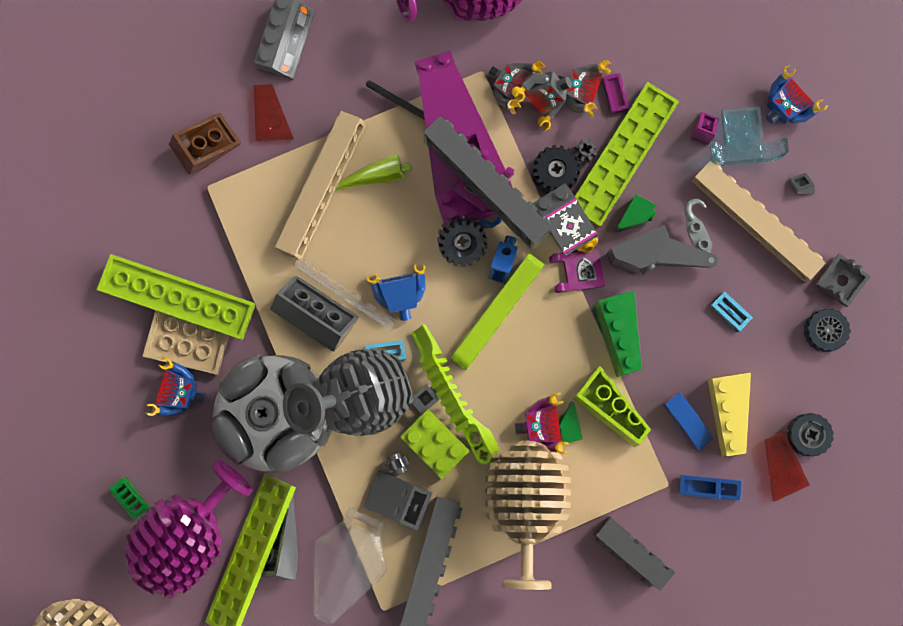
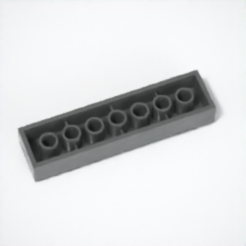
M441 116L437 118L423 132L424 143L533 251L550 234L552 227L550 226L551 222L544 215L540 216L536 212L537 208L530 201L527 203L522 198L523 194L516 187L513 189L508 184L509 180L502 173L499 175L494 170L495 166L489 160L485 161L481 157V152L475 146L471 147L467 143V138L461 132L457 133L453 129L454 125L448 119L444 120Z

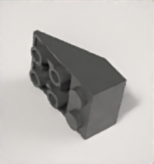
M378 470L364 507L400 524L418 530L433 492Z

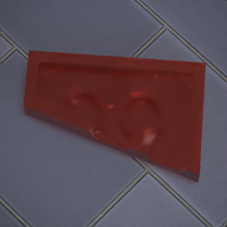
M254 85L256 141L294 139L273 85Z
M780 432L765 439L773 501L782 499L810 486L785 432Z

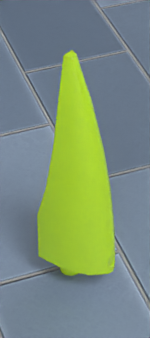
M397 153L374 162L344 178L338 183L335 191L360 185L395 181L404 178V172L412 170L410 162L402 164Z

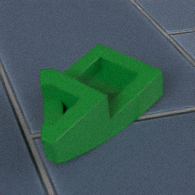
M572 401L568 404L569 407L565 413L559 418L562 441L568 443L583 440L576 408Z

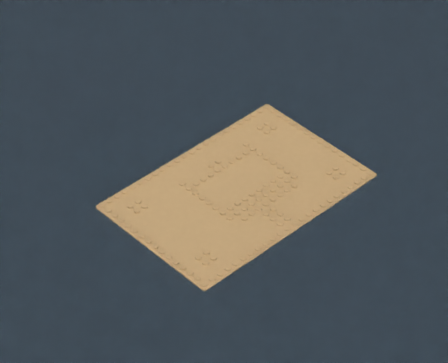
M480 71L463 78L505 169L507 167L514 169V175L510 179L513 189L516 187L523 194L522 198L527 203L529 201L534 203L540 199V196L485 73ZM422 96L409 101L410 104L423 110ZM400 106L363 120L366 127L340 181L374 162L397 153L402 164L410 162L412 170L404 172V178L388 183H373L334 191L302 260L287 255L275 248L276 240L285 227V221L293 211V205L301 194L302 186L309 178L310 170L314 167L318 159V153L326 143L327 136L208 186L213 204L276 355L298 358L311 366V370L320 376L331 362L345 353L365 349V345L404 340L406 360H401L408 375L412 396H414L426 384L429 387L432 384L431 380H428L426 377L427 373L422 370L423 365L419 362L420 352L410 334L425 324L443 353L436 355V358H446L448 361L441 366H448L450 369L445 375H452L453 380L450 381V384H456L457 389L454 391L455 393H461L460 402L466 401L468 404L463 407L464 410L472 409L474 413L472 417L491 431L501 452L509 450L511 448L509 445L528 440L527 433L516 435L515 423L526 422L525 414L528 413V408L539 399L549 397L554 393H561L556 396L558 402L564 401L562 404L557 405L558 421L560 422V416L565 413L569 407L568 404L573 401L583 440L570 442L569 445H563V451L569 453L561 454L563 460H557L560 465H567L570 472H562L563 477L571 478V484H565V489L571 490V496H565V502H571V508H563L562 514H570L567 521L559 520L556 525L557 527H562L561 533L668 486V481L648 436L645 437L639 446L634 448L573 400L592 373L601 366L604 373L615 383L616 388L627 398L632 408L635 409L621 377H616L604 338L582 290L555 293L554 286L559 283H567L564 263L551 264L549 262V256H552V254L563 253L552 236L549 234L532 251L501 221L499 225L493 228L484 229L488 239L486 241L488 246L487 249H484V256L479 255L480 260L478 262L476 260L472 261L473 265L470 266L469 263H465L466 267H461L460 263H458V266H454L452 262L448 263L446 258L442 256L437 237H439V229H443L441 225L444 222L435 198L429 148L424 143L425 120ZM493 215L484 219L492 223L498 216ZM507 235L513 236L517 239L515 246L518 249L507 282L529 253L545 265L470 367L464 370L452 361L451 357L506 285L490 280L488 276L499 242H504ZM461 236L460 240L457 241H459L460 244H463L464 240L467 239H465L464 236ZM415 264L416 269L422 271L424 264L426 268L423 275H425L426 289L422 300L417 302L416 308L410 309L411 319L401 321L398 312L390 313L389 309L383 308L375 300L367 276L370 277V281H374L376 279L375 273H377L380 280L414 273ZM297 275L359 316L344 341L334 352L270 310L276 294L294 276ZM400 345L376 348L374 350L387 351L401 348ZM401 353L394 354L395 356H402ZM424 395L422 398L423 402H429L430 397ZM441 399L429 410L469 450V453L443 479L401 438L406 430L422 415L413 404L410 405L406 413L393 426L383 432H378V434L354 436L332 430L326 445L320 446L317 452L381 609L384 611L408 601L437 496L460 502L459 507L463 508L460 519H456L454 526L457 527L454 539L450 538L448 544L452 548L449 558L445 557L443 565H446L444 576H439L437 584L445 585L521 551V544L508 539L511 537L505 532L493 531L492 525H499L497 519H487L485 514L494 513L493 507H485V500H492L491 495H485V488H491L492 483H485V476H492L495 471H486L488 464L483 465L477 461L464 433L461 431L456 432L455 427L457 425L451 424L449 420L451 417L446 414L445 406H442L440 403ZM397 453H401L402 457L406 456L410 465L406 466L407 472L395 477L433 492L418 530L400 524L364 507L378 470L388 474L385 464L388 463L387 458ZM499 459L498 461H495V462H492V463H489V464H493V463H497V464H498L499 461H500V459ZM550 533L547 537H545V540L552 538L556 535H559L561 533Z

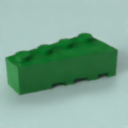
M634 290L597 301L592 306L616 377L618 378L641 370Z

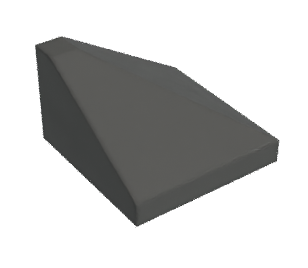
M807 173L789 179V183L797 194L812 195L815 193V184Z

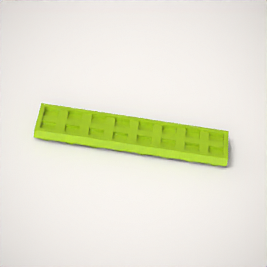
M649 82L644 86L575 195L590 222L598 227L602 226L679 103L677 99Z
M264 474L205 620L210 626L242 625L296 487Z

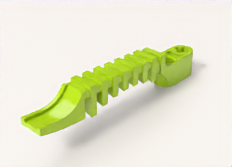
M421 325V327L410 334L419 349V362L423 365L422 370L427 373V379L431 380L432 388L437 391L435 393L437 398L440 397L441 405L445 406L446 414L451 417L449 419L451 424L457 425L455 427L456 432L461 431L464 433L480 464L485 465L498 461L499 458L492 457L494 452L501 451L491 431L472 417V414H474L472 409L464 410L463 407L468 405L467 402H460L461 393H455L454 390L457 389L456 384H450V381L453 380L452 375H445V373L450 371L449 367H441L448 362L447 359L436 358V355L443 353L426 325Z

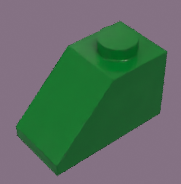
M636 194L615 231L621 232L643 226L647 221L651 222L656 214L654 211L656 205Z

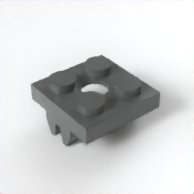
M839 253L815 284L842 305L848 307L871 276L863 271L864 267L862 265H857L855 260H848ZM843 275L847 278L845 286L838 285V276Z

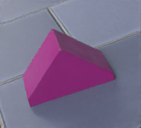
M701 112L691 139L709 145L716 135L719 118Z

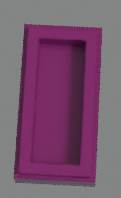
M621 73L602 77L610 114L629 110Z

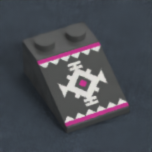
M566 183L533 203L537 208L536 212L540 216L544 215L551 222L550 235L565 256L598 236Z

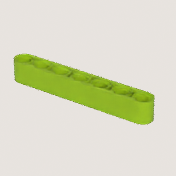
M530 253L527 255L451 357L452 361L464 370L470 367L545 265Z

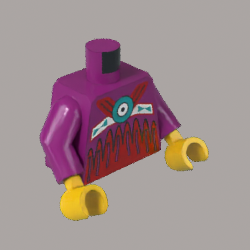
M554 393L549 397L539 399L528 408V413L525 414L526 422L515 423L516 435L527 433L528 441L539 442L547 446L550 452L568 454L569 452L563 451V445H569V443L561 442L557 405L562 404L564 401L558 402L556 396L561 393Z

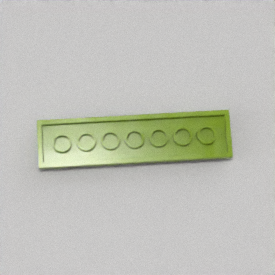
M112 254L109 256L97 288L100 292L243 340L256 306L253 302Z

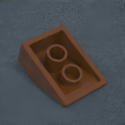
M221 113L174 133L169 142V146L189 175L207 167L241 144Z

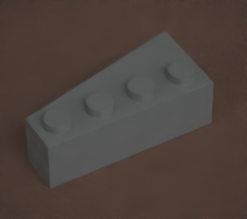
M608 517L594 533L597 537L595 541L603 548L608 546L612 550L610 554L618 561L623 559L627 563L625 567L634 575L638 572L642 576L641 581L649 588L653 585L661 591L676 573L673 569L663 564L660 558L649 552L636 538L634 539L627 530L611 517Z

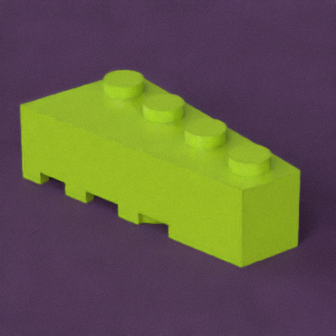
M601 366L592 373L573 398L574 401L634 448L639 446L651 431L638 412L628 403L627 398L616 388L615 383L604 373Z

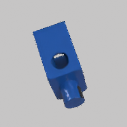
M507 235L504 242H499L488 279L503 284L507 283L518 249L515 246L517 240L515 237Z

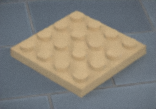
M155 310L143 357L167 362V360L161 357H167L171 362H176L184 367L219 375L229 335Z

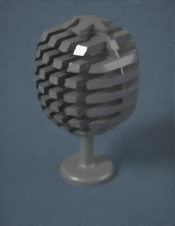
M359 349L345 353L331 362L318 377L314 386L308 383L291 385L283 397V413L289 426L300 434H309L318 430L325 417L329 429L347 435L368 436L378 434V432H383L393 426L406 413L414 399L408 375L397 356L380 350Z

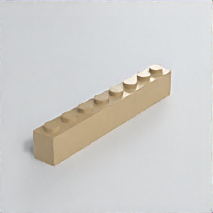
M343 111L335 118L334 126L326 137V143L318 153V159L310 170L309 178L302 186L301 194L293 205V211L285 221V227L276 240L275 248L281 252L302 260L366 127L361 118Z
M709 161L691 181L802 281L807 282L811 280L826 264L819 253L810 250L804 240L798 239L793 235L792 229L787 226L784 227L776 215L766 211L765 206L760 201H755L748 190L739 187L736 184V180L730 175L727 176L717 163Z

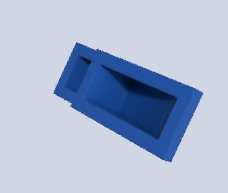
M680 392L663 404L664 408L674 419L673 421L698 451L713 440L712 435Z
M681 475L679 495L741 501L743 481Z

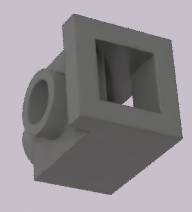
M426 384L413 396L412 404L423 414L440 399L435 394L437 391L432 386L429 387ZM424 395L430 397L429 402H423L422 398Z

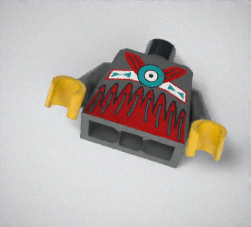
M603 60L600 64H591L572 69L570 75L572 87L567 89L565 102L573 112L587 113L589 117H594L591 110H598L593 101L603 75L601 72L603 71L605 74H610L611 72L609 68H606V66L612 65L608 60ZM561 75L558 76V78H559L560 80L563 79V78H565L564 76H561Z
M536 61L534 64L507 63L502 71L493 66L488 76L495 80L493 94L499 106L515 114L516 111L514 109L517 107L521 108L520 102H517L513 96L512 89L514 87H521L525 78H528L531 74L535 72L543 73L539 69L546 66L541 61Z
M554 72L533 73L528 78H525L521 87H514L512 94L517 102L523 101L526 95L542 115L547 114L538 119V125L541 127L545 123L543 129L547 131L551 127L549 120L555 117L565 103L567 89L572 87V82L569 77L560 80Z

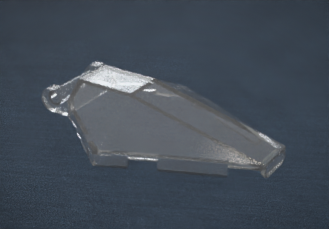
M349 506L344 520L315 540L314 618L329 625L334 624L366 591L387 573L380 538L386 521L381 519L378 521ZM354 518L376 529L374 533H371L350 522Z

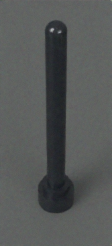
M370 80L366 82V87L425 120L423 110Z

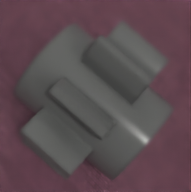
M581 139L580 146L575 145L574 147L575 150H578L575 154L580 158L581 163L583 160H587L590 163L591 156L596 157L597 155L593 151L597 145H592L590 143L591 139L588 142H584ZM582 149L589 150L588 154L582 152Z
M397 453L387 458L388 463L385 464L388 474L392 472L395 477L407 472L406 466L410 464L406 456L402 457L401 453Z

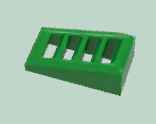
M123 477L109 488V491L133 520L150 508L128 477ZM125 485L126 488L123 491L119 492L118 489ZM129 491L132 493L127 498L123 497ZM135 497L137 500L129 505L128 502ZM140 503L142 506L134 512L133 508Z

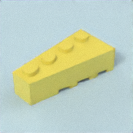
M751 373L708 380L721 456L746 453Z

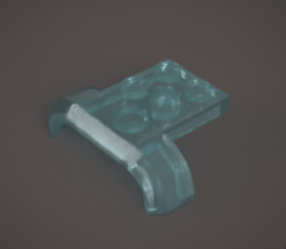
M760 106L722 109L721 117L725 146H719L718 143L710 144L711 160L716 164L735 165L771 162L784 158L789 152L787 138H779L776 141L764 143Z

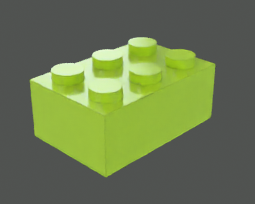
M429 409L401 436L406 444L441 479L469 453V450Z

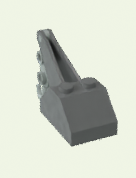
M691 199L684 208L686 230L694 247L670 239L667 229L663 225L611 247L606 254L610 264L633 274L641 272L642 275L653 271L652 269L656 268V266L713 268L717 265L718 258L715 254L711 253L712 242L704 224L691 210L694 204H699L702 208H706L705 203L699 199Z

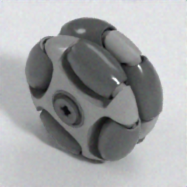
M255 355L237 363L224 375L219 383L220 389L214 402L213 420L215 421L212 423V430L217 444L230 460L237 465L243 464L254 470L270 473L289 472L292 468L303 464L319 451L320 446L326 445L332 430L329 429L325 417L318 430L309 434H300L289 426L283 413V397L291 385L308 383L314 386L319 376L311 370V366L308 363L286 355L263 357Z

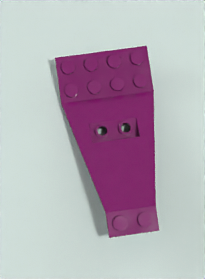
M451 51L414 61L420 81L426 129L440 116L444 120L448 119L454 125L453 129L457 133L461 132L467 138V143L471 147L475 146L480 152L483 149L489 152L487 160L495 166L494 170L499 175L503 174L506 169L456 67ZM429 148L434 193L443 222L447 225L449 223L448 219L451 218L453 221L457 215L460 218H463V215H467L469 219L473 217L476 221L496 215L489 207L483 213L455 193L453 189L461 179Z

